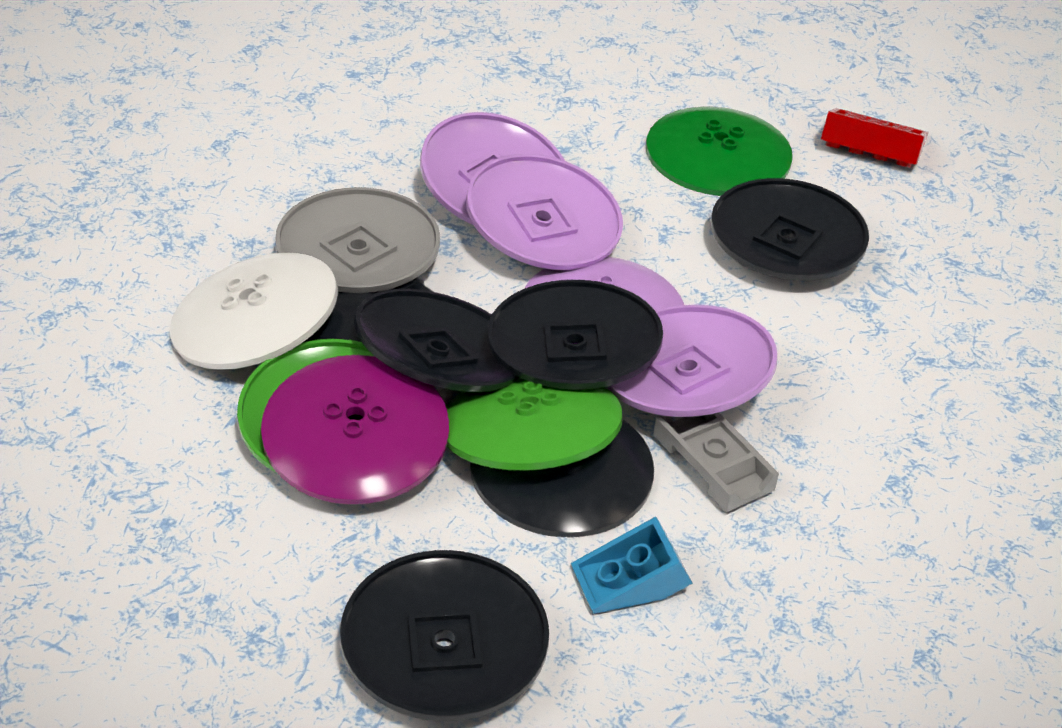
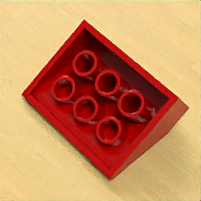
M835 108L828 111L820 140L826 141L825 145L838 149L840 145L850 147L849 152L863 155L864 151L873 153L872 158L887 161V158L897 160V165L911 168V164L916 165L918 163L929 132Z

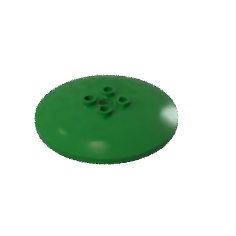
M701 106L671 112L653 124L646 140L648 158L663 176L684 188L715 196H721L732 187L752 180L765 178L785 179L791 169L793 159L792 149L788 140L773 125L752 114L724 107Z

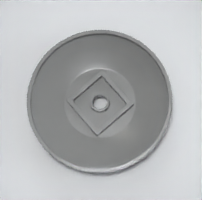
M366 187L334 189L304 199L293 206L282 217L275 237L277 253H300L321 260L333 272L338 292L346 293L383 291L410 282L432 265L440 247L439 227L433 216L423 206L398 193Z

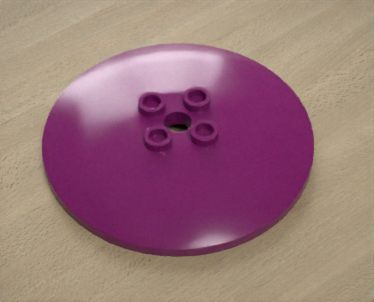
M337 356L307 365L289 376L279 385L264 409L261 424L262 443L265 454L273 469L283 480L298 491L332 503L369 504L385 501L408 492L423 482L435 470L448 444L449 418L445 403L433 385L410 378L384 364L375 356ZM354 414L363 417L361 420L348 419L349 416Z

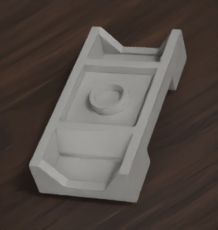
M719 412L703 416L683 417L671 423H668L662 416L656 417L653 435L670 453L678 451L709 483L707 493L726 513L775 491L779 473Z

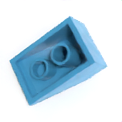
M656 516L571 563L594 614L663 600L693 584L671 540Z

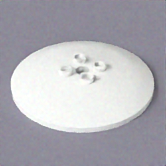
M272 253L237 262L205 279L182 300L171 320V341L177 353L184 360L193 365L208 369H236L273 359L303 343L325 323L337 301L338 286L331 269L324 262L306 254Z

